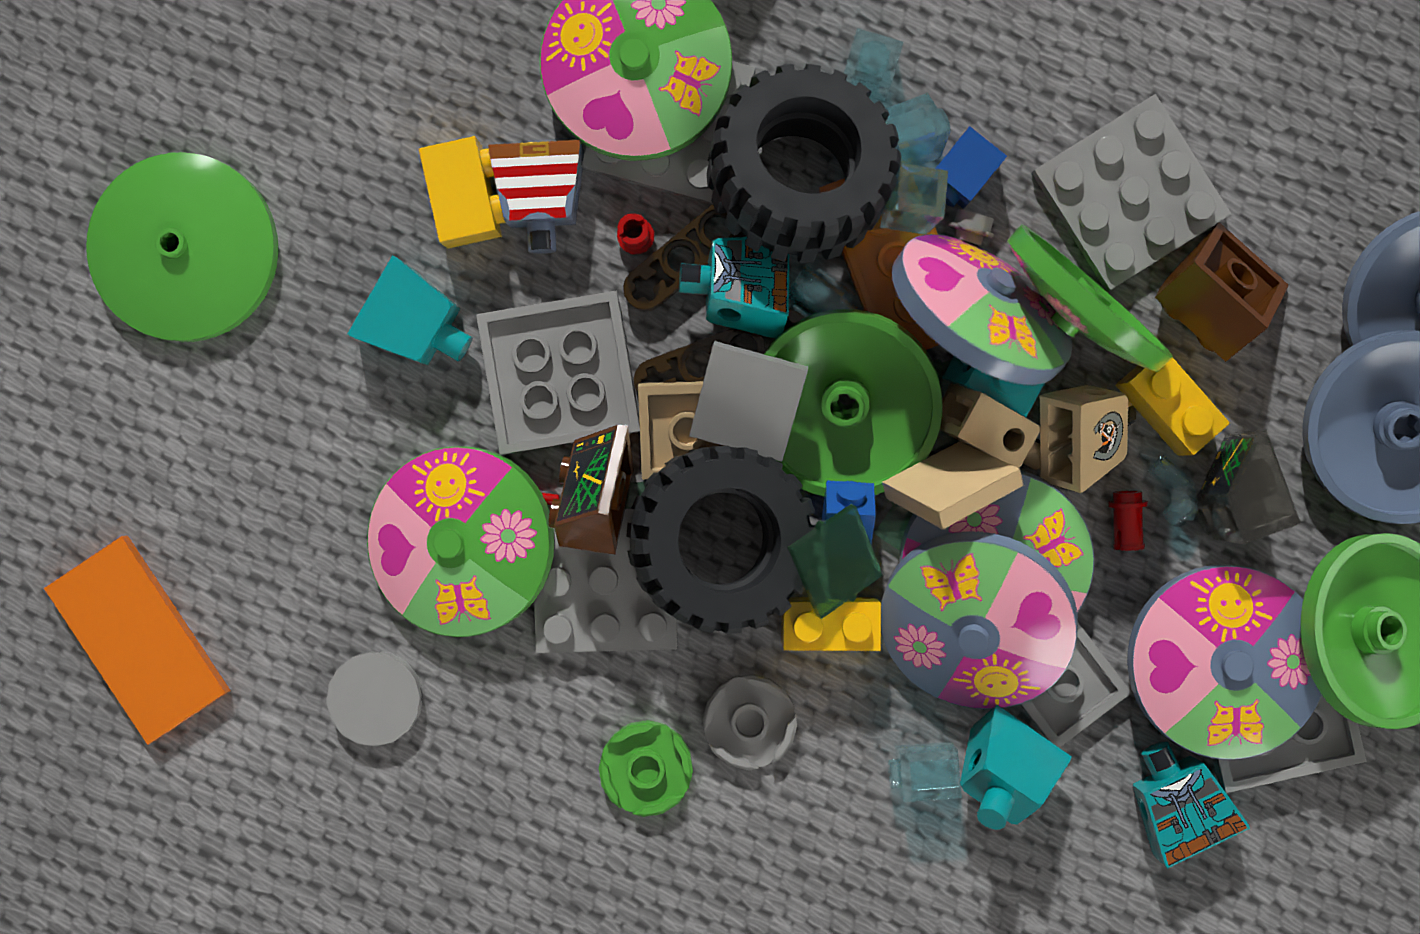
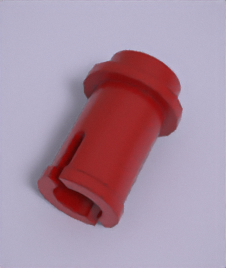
M630 213L623 216L618 223L617 240L625 252L632 255H640L652 247L654 230L651 224L641 215ZM633 228L642 229L641 235L637 238H629L627 234Z
M1142 491L1113 492V500L1108 502V507L1113 508L1114 550L1135 551L1145 549L1143 541V507L1148 506V501L1143 500Z

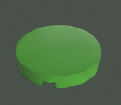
M650 720L629 723L616 731L603 748L599 764L601 786L610 801L619 808L643 817L663 814L676 806L688 790L693 773L691 752L682 736L666 724Z

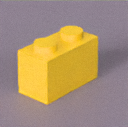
M475 136L418 148L439 242L449 249L502 237L500 224L505 223L499 196L493 195L489 178L494 177L489 149H483Z
M1173 357L1159 372L1137 365L1115 385L1126 395L1137 411L1177 456L1195 455L1230 424L1227 418Z
M791 597L788 600L792 607L781 616V644L784 651H881V602L875 597Z

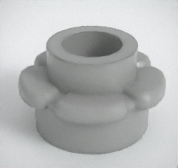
M957 209L954 222L948 223L949 227L956 229L954 238L981 246L984 237H994V234L990 233L994 219L984 215Z

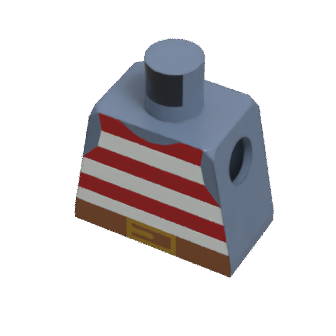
M580 140L488 145L505 222L510 228L527 227L529 253L556 252L555 226L575 225L577 221L583 171L581 165L584 158V148Z

